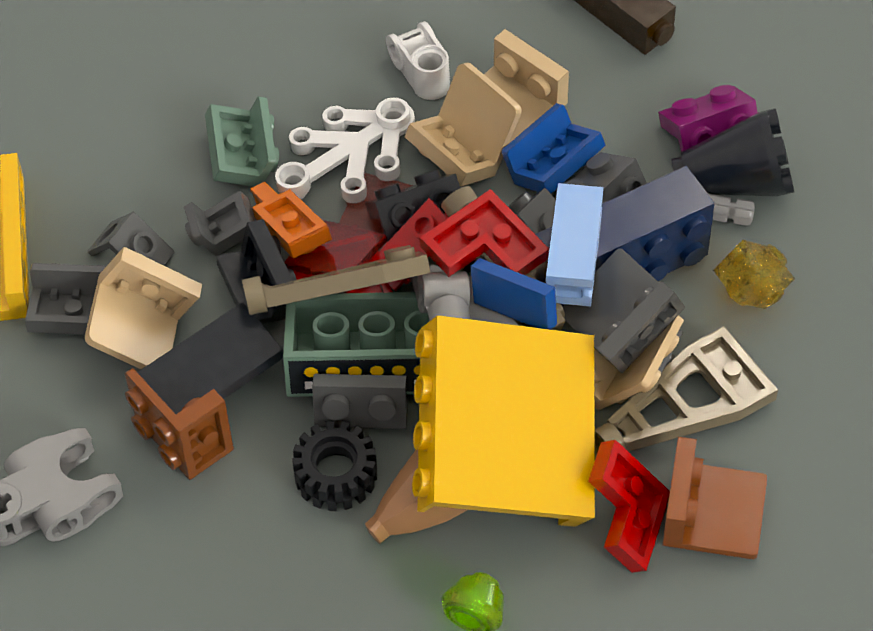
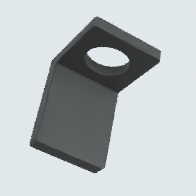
M134 211L112 221L87 251L91 256H94L110 248L117 255L123 247H126L161 265H165L174 254V250Z

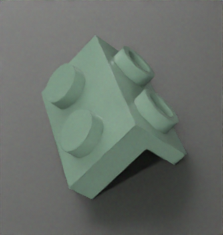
M258 96L250 110L210 104L205 113L213 181L253 187L264 182L270 172L276 170L279 162V150L277 147H274L272 135L274 117L272 114H269L267 98Z

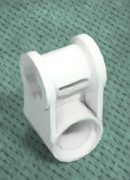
M420 22L417 25V29L399 36L390 34L386 37V45L391 60L396 68L401 70L415 94L425 100L440 99L447 94L450 87L449 56L427 22Z

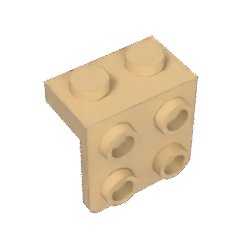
M463 63L457 67L439 115L410 123L404 137L423 156L429 158L446 174H456L459 185L462 187L496 175L503 158L502 150L509 144L521 116V107L471 63Z
M123 247L99 274L85 333V341L91 347L139 369H143L173 349L178 320L200 298L202 284L140 253Z

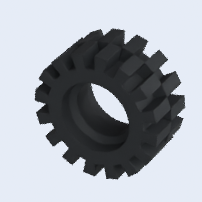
M334 420L325 421L326 430L321 431L319 425L316 424L311 427L312 437L304 432L299 437L300 445L295 444L292 462L297 490L301 489V495L306 501L312 498L314 507L321 509L323 503L327 502L328 511H337L336 503L343 502L344 509L347 510L352 508L353 498L361 504L366 500L365 491L372 493L375 488L374 480H377L376 451L373 448L372 439L369 435L364 437L363 429L356 426L350 432L349 422L341 421L340 429L334 428ZM333 455L345 456L353 463L351 470L340 476L323 475L318 471L317 466L322 459Z

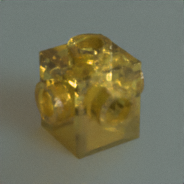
M742 240L713 270L726 287L728 295L736 303L742 306L750 305L763 309L778 302L783 297L784 290L795 280L785 266L787 264L786 257L779 249L771 244L765 246Z

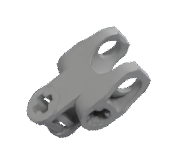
M76 428L56 435L41 437L14 451L6 459L4 469L8 476L0 480V546L14 544L39 529L42 530L49 541H61L88 528L97 518L113 508L123 497L121 483L114 473L101 474L85 481L73 480L67 477L73 468L89 459L90 455L94 452L92 438L86 428ZM76 445L74 448H72V449L66 451V450L69 449L71 446ZM11 524L12 531L7 533L5 525Z

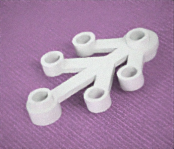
M387 98L378 104L376 110L345 109L341 106L328 107L322 114L326 131L298 127L289 134V141L292 152L297 155H308L314 151L315 147L332 149L306 166L298 162H288L281 165L275 173L279 194L290 189L300 199H303L309 192L313 181L349 159L346 177L340 183L342 198L348 203H360L367 196L364 174L369 145L382 137L381 154L374 160L376 177L385 182L397 179L401 172L400 161L397 156L401 135L406 134L409 124L415 122L414 111L406 101L400 98ZM349 125L367 126L359 132L345 131ZM387 165L393 166V167L387 168V169L382 168V167L387 166ZM353 187H358V188H359V189L353 190V191L348 190V189L353 188Z

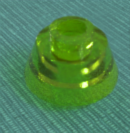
M482 572L464 575L443 593L441 603L444 614L451 622L466 631L498 630L503 623L504 594L499 588L498 581Z

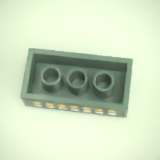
M415 292L338 293L286 304L283 360L287 397L313 396L312 384L314 374L406 376L407 394H414L415 382L420 375V358L415 354V340L418 331L429 322L428 314H422L419 311Z

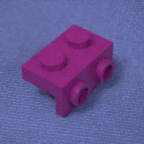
M732 85L717 86L710 90V94L696 99L685 98L678 100L672 104L671 108L658 112L661 127L679 140L681 152L758 113L756 100Z

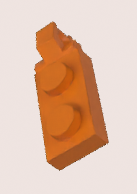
M265 181L250 188L256 205L252 207L255 219H264L271 236L275 235L278 238L280 246L292 258L308 254L318 246L332 240L327 224L290 189L278 194Z

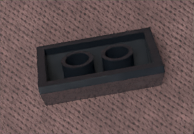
M243 301L137 373L168 407L177 414L182 411L183 407L190 400L197 397L201 398L213 389L225 399L283 359L284 351L254 314H249L248 306Z

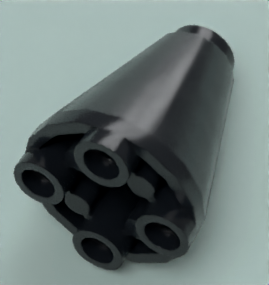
M776 108L758 112L682 151L681 157L671 159L673 171L687 166L709 194L781 196L795 192L790 169H781V166L787 165L789 162L782 136L774 138L775 134L781 133Z

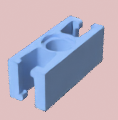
M558 183L546 272V284L555 287L556 303L591 307L604 187Z

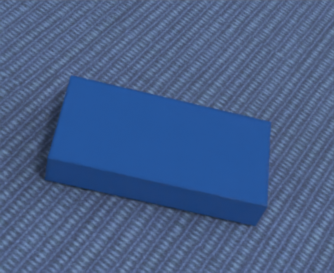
M482 258L471 265L473 300L475 304L535 328L551 330L557 325L554 286Z

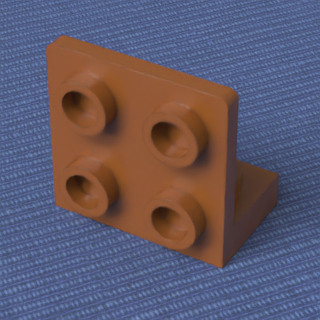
M134 368L125 373L129 389L125 392V396L135 414L131 417V421L135 429L145 440L152 438L159 445V454L169 468L172 470L179 468L191 480L234 450L226 403L215 389L201 398L197 397L190 400L183 407L182 411L175 414Z
M678 437L663 546L756 559L759 551L767 475L764 473L703 465V458L694 457L697 439Z

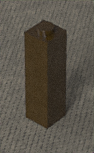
M574 0L644 55L658 45L666 44L675 31L676 6L668 0Z

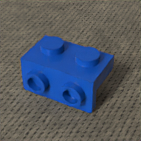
M556 103L504 147L502 155L515 185L536 192L546 188L551 194L557 190L558 183H564L606 145L601 132L572 124L565 106Z

